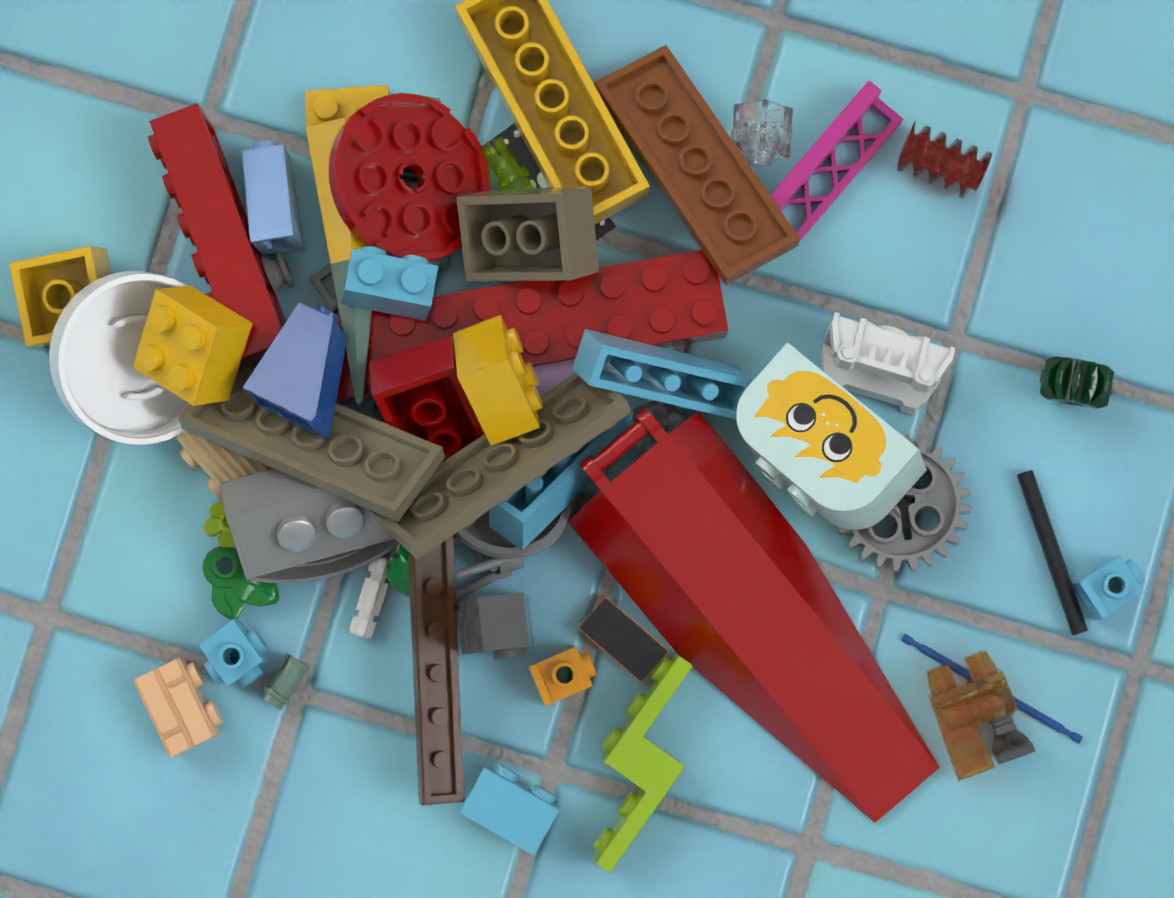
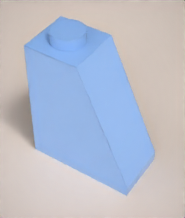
M276 141L255 143L252 145V150L242 151L251 243L263 257L276 255V252L280 250L283 254L305 250L289 152L284 144L277 145Z

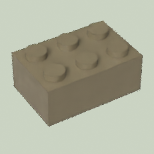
M591 186L485 190L457 197L466 281L574 280L599 272Z

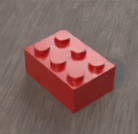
M451 335L370 363L372 396L386 424L443 447L444 456L450 455V457L485 434L457 378L454 341Z

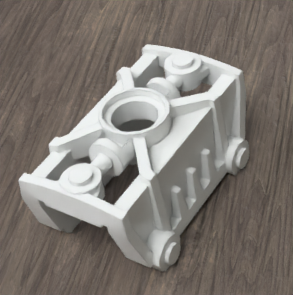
M835 312L821 347L822 371L847 391L897 405L900 412L912 416L915 415L919 408L922 409L940 383L941 378L953 360L955 347H942L929 343L930 338L925 336H908L907 333L895 327L876 326L864 318H861L860 322L841 317L839 316L840 313Z

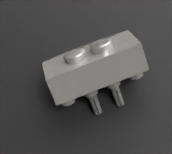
M276 469L219 483L224 512L246 580L265 583H299L325 579L367 565L386 555L399 545V542L377 523L371 510Z

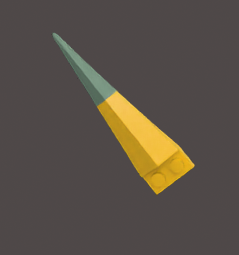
M388 85L305 91L307 138L342 330L347 336L346 351L355 401L360 407L364 403L372 310L343 305L341 300L352 248L361 250V247L365 245L351 233L334 204L329 184V158L334 140L347 119L373 100L390 95Z

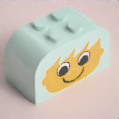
M788 342L745 389L738 402L736 411L737 426L743 439L756 457L755 465L763 471L761 474L779 490L786 485L788 487L787 492L794 497L793 501L812 517L818 512L827 521L840 528L859 530L877 524L888 515L927 470L919 448Z

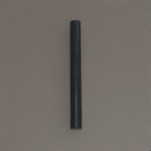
M1030 470L1018 474L1017 478L1071 634L1073 636L1086 632L1088 628L1034 472Z

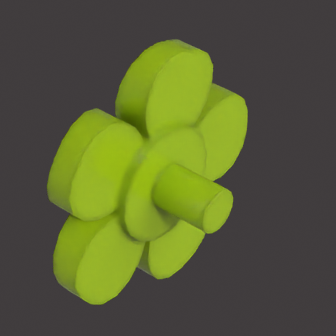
M217 502L209 508L211 518L205 521L203 530L209 537H215L220 533L218 544L222 548L230 549L235 546L226 519L223 503Z

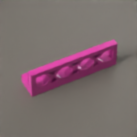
M870 80L770 195L781 212L789 205H805L806 221L796 232L800 241L904 120L879 99L882 90ZM871 107L890 122L882 133L863 135L862 118ZM856 126L857 135L847 136ZM874 141L865 151L864 142ZM858 142L859 159L854 165L836 166L835 149L839 144ZM830 156V166L821 167ZM847 172L838 183L837 173ZM831 173L833 190L827 196L810 197L809 179L815 174ZM803 187L804 198H794ZM821 203L811 214L810 204Z

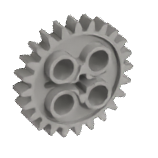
M906 435L905 438L911 442L910 435ZM925 438L922 439L917 448L920 450L927 469L925 472L929 475L931 484L924 489L911 487L903 496L905 501H912V504L907 509V520L912 539L909 541L904 539L900 509L896 506L885 517L892 520L896 526V533L892 537H878L874 533L872 526L859 530L838 529L839 535L852 533L853 538L848 543L849 550L859 545L864 548L860 560L865 561L872 554L877 556L876 568L879 570L886 560L892 561L894 573H898L901 562H907L911 572H916L917 560L922 559L930 568L934 564L932 553L936 552L943 558L948 556L949 553L944 545L945 542L956 546L960 543L961 540L953 530H966L968 527L964 520L958 518L959 515L969 514L972 510L971 506L960 503L961 499L970 495L971 490L968 488H958L957 486L966 475L964 472L951 473L950 470L956 462L955 458L948 459L945 462L939 459L943 447H937L932 453L927 452V439ZM930 511L937 517L938 527L931 531L921 530L915 523V516L919 512Z

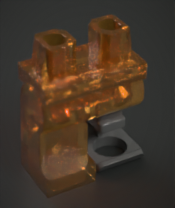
M986 650L964 657L972 679L958 684L955 683L948 664L926 671L931 694L927 696L958 781L995 768L979 725L985 723L992 724L994 732L992 753L998 764L1036 751L1033 743L1027 736L1017 730L1012 715L1018 711V707L1003 671L999 668L996 669Z

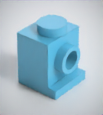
M1121 556L1111 558L1072 583L1075 592L1093 620H1101L1108 617L1112 612L1144 593L1139 585L1144 581L1142 572L1131 559L1124 562ZM1113 577L1117 578L1121 584V589L1116 594L1112 593L1108 588V582Z

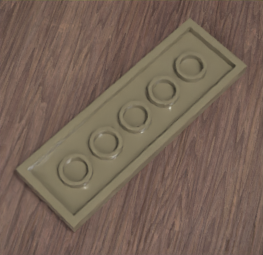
M243 364L239 365L228 401L197 406L189 404L178 418L183 430L397 522L445 458L443 447L337 403L335 405L331 433L325 440L259 407L242 388L254 371V369Z
M574 373L540 396L543 405L542 409L537 410L540 428L493 446L490 445L486 435H482L438 466L398 522L374 511L371 512L377 523L418 560L426 553L437 549L442 542L461 529L472 525L477 518L497 504L507 501L513 493L529 482L543 476L548 469L561 460L578 452L590 440L602 432L613 428L618 421L631 413L626 398L617 392L589 386Z

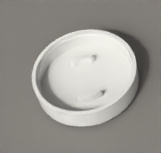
M124 271L97 279L79 291L70 300L59 316L52 334L49 364L52 381L59 398L67 410L79 422L106 438L134 445L159 443L183 433L184 430L181 428L178 418L189 406V403L133 368V364L155 289L187 285L152 272Z

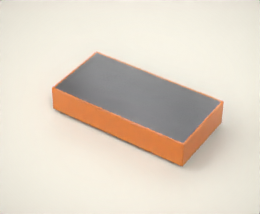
M606 596L578 627L582 633L641 683L653 672L660 660L669 653L667 648Z

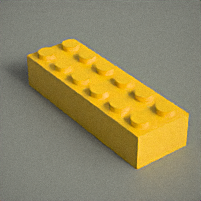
M465 0L455 5L460 25L549 188L591 186L595 225L649 196L650 186L548 0Z

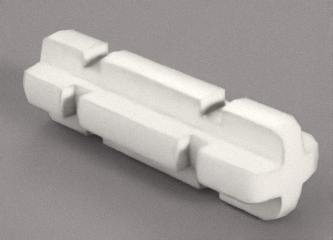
M380 557L369 563L367 571L371 572L369 578L365 577L355 608L359 612L357 616L353 615L349 627V632L356 636L372 638L377 622L373 621L375 616H380L389 584L386 583L385 566L387 558Z

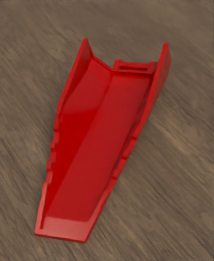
M644 408L635 416L637 421L594 457L590 458L587 456L578 463L600 491L568 521L569 526L680 657L693 665L694 669L876 823L940 768L809 548L728 445L700 412H697L667 434L655 417ZM649 434L656 444L610 482L603 471Z

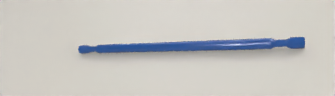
M904 634L901 641L907 645L914 646L921 653L1059 733H1064L1078 744L1081 742L1083 736L1078 733L1071 732L1054 719L928 646L916 642L911 636Z

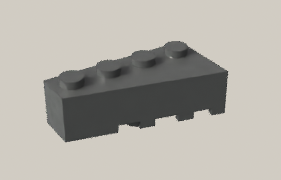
M523 592L477 597L456 603L458 655L493 651L494 660L524 657L526 656L525 648L534 647L529 596Z

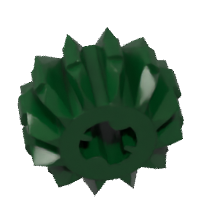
M1052 357L1046 360L1044 370L1041 372L1040 394L1046 399L1086 408H1103L1108 406L1109 397L1113 393L1114 371L1106 365L1069 357Z

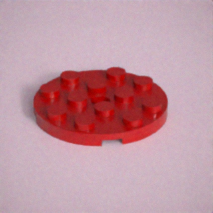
M407 93L380 97L352 114L343 124L334 140L328 171L331 194L338 213L351 233L365 246L380 248L388 256L403 258L406 255H416L426 258L430 262L460 249L462 243L457 197L490 190L488 164L478 139L470 128L465 129L449 113L451 109L440 102L425 96ZM404 168H409L416 173L419 180L416 190L408 187L404 180L400 179Z

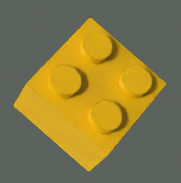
M88 246L9 263L26 347L50 346L58 318L70 300L90 283L111 274L106 248Z
M192 286L155 289L133 368L193 406L228 401L252 322Z
M499 315L453 333L457 378L490 445L493 446L540 428L537 410L542 409L543 405L536 388L539 386V381L531 362L524 364L520 354L523 352V346L516 329H507L502 316Z

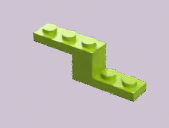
M675 653L670 660L666 657L660 660L650 675L654 682L645 695L641 692L636 694L625 711L629 715L627 721L620 730L614 727L600 746L605 751L601 759L641 788L637 794L631 791L617 810V813L621 815L612 830L605 827L592 846L596 850L593 855L595 863L611 873L685 768L680 761L644 736L693 667V665Z

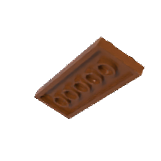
M667 45L595 81V87L608 111L725 285L799 246V236Z

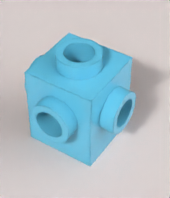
M232 619L198 644L208 658L204 666L210 676L218 684L224 681L227 687L235 686L238 683L242 688L248 686L264 674L260 667L269 661L263 653L268 647L262 637L254 628L247 631L243 623L238 619ZM236 649L240 654V658L237 663L234 662L232 657L233 652Z

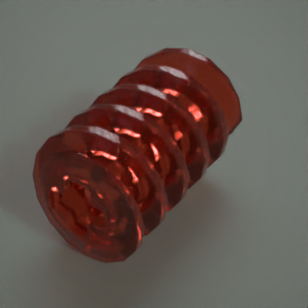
M914 120L898 156L897 171L902 172L911 163L913 164L912 177L915 179L927 170L929 171L928 184L931 186L940 177H944L943 191L948 192L958 183L960 184V198L963 199L971 190L976 192L988 168L992 152H986L977 160L978 147L976 145H971L964 153H961V139L956 138L947 147V134L941 131L933 140H930L931 127L925 125L916 134Z

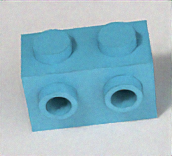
M364 246L361 247V250L352 248L341 304L426 321L432 304L438 266L429 264L426 258L416 255H406L403 258L386 255L384 250L377 247Z
M499 763L495 765L494 769L486 765L460 809L459 814L534 856L560 811V807L554 804L557 796L536 784L529 790L516 782L519 777L517 773Z

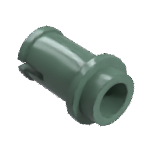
M288 653L268 685L263 684L261 686L264 691L260 698L280 711L285 704H291V701L288 699L310 669V667Z

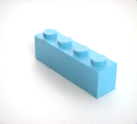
M588 329L584 330L572 370L589 386L736 419L737 406L741 395L753 381L751 377L736 365Z
M631 411L630 414L618 421L613 428L602 432L583 445L578 452L567 456L548 469L543 476L532 480L513 493L507 501L499 503L490 509L489 527L523 551L591 482L578 463L587 456L590 458L594 457L631 426L633 412Z

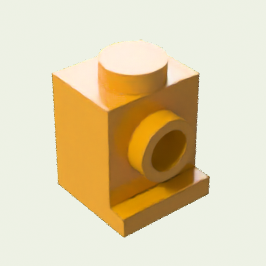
M577 647L529 666L545 707L592 687L593 684L590 678L597 675L588 651L579 654ZM562 666H567L573 671V678L568 683H562L557 679V670Z

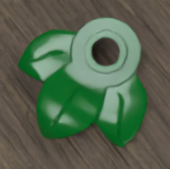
M219 546L212 549L206 555L202 567L203 574L212 585L211 601L216 610L230 620L237 619L243 610L244 603L252 606H269L279 601L276 583L246 580L235 548L226 549ZM222 559L230 561L232 571L227 574L220 573L216 568L217 562Z

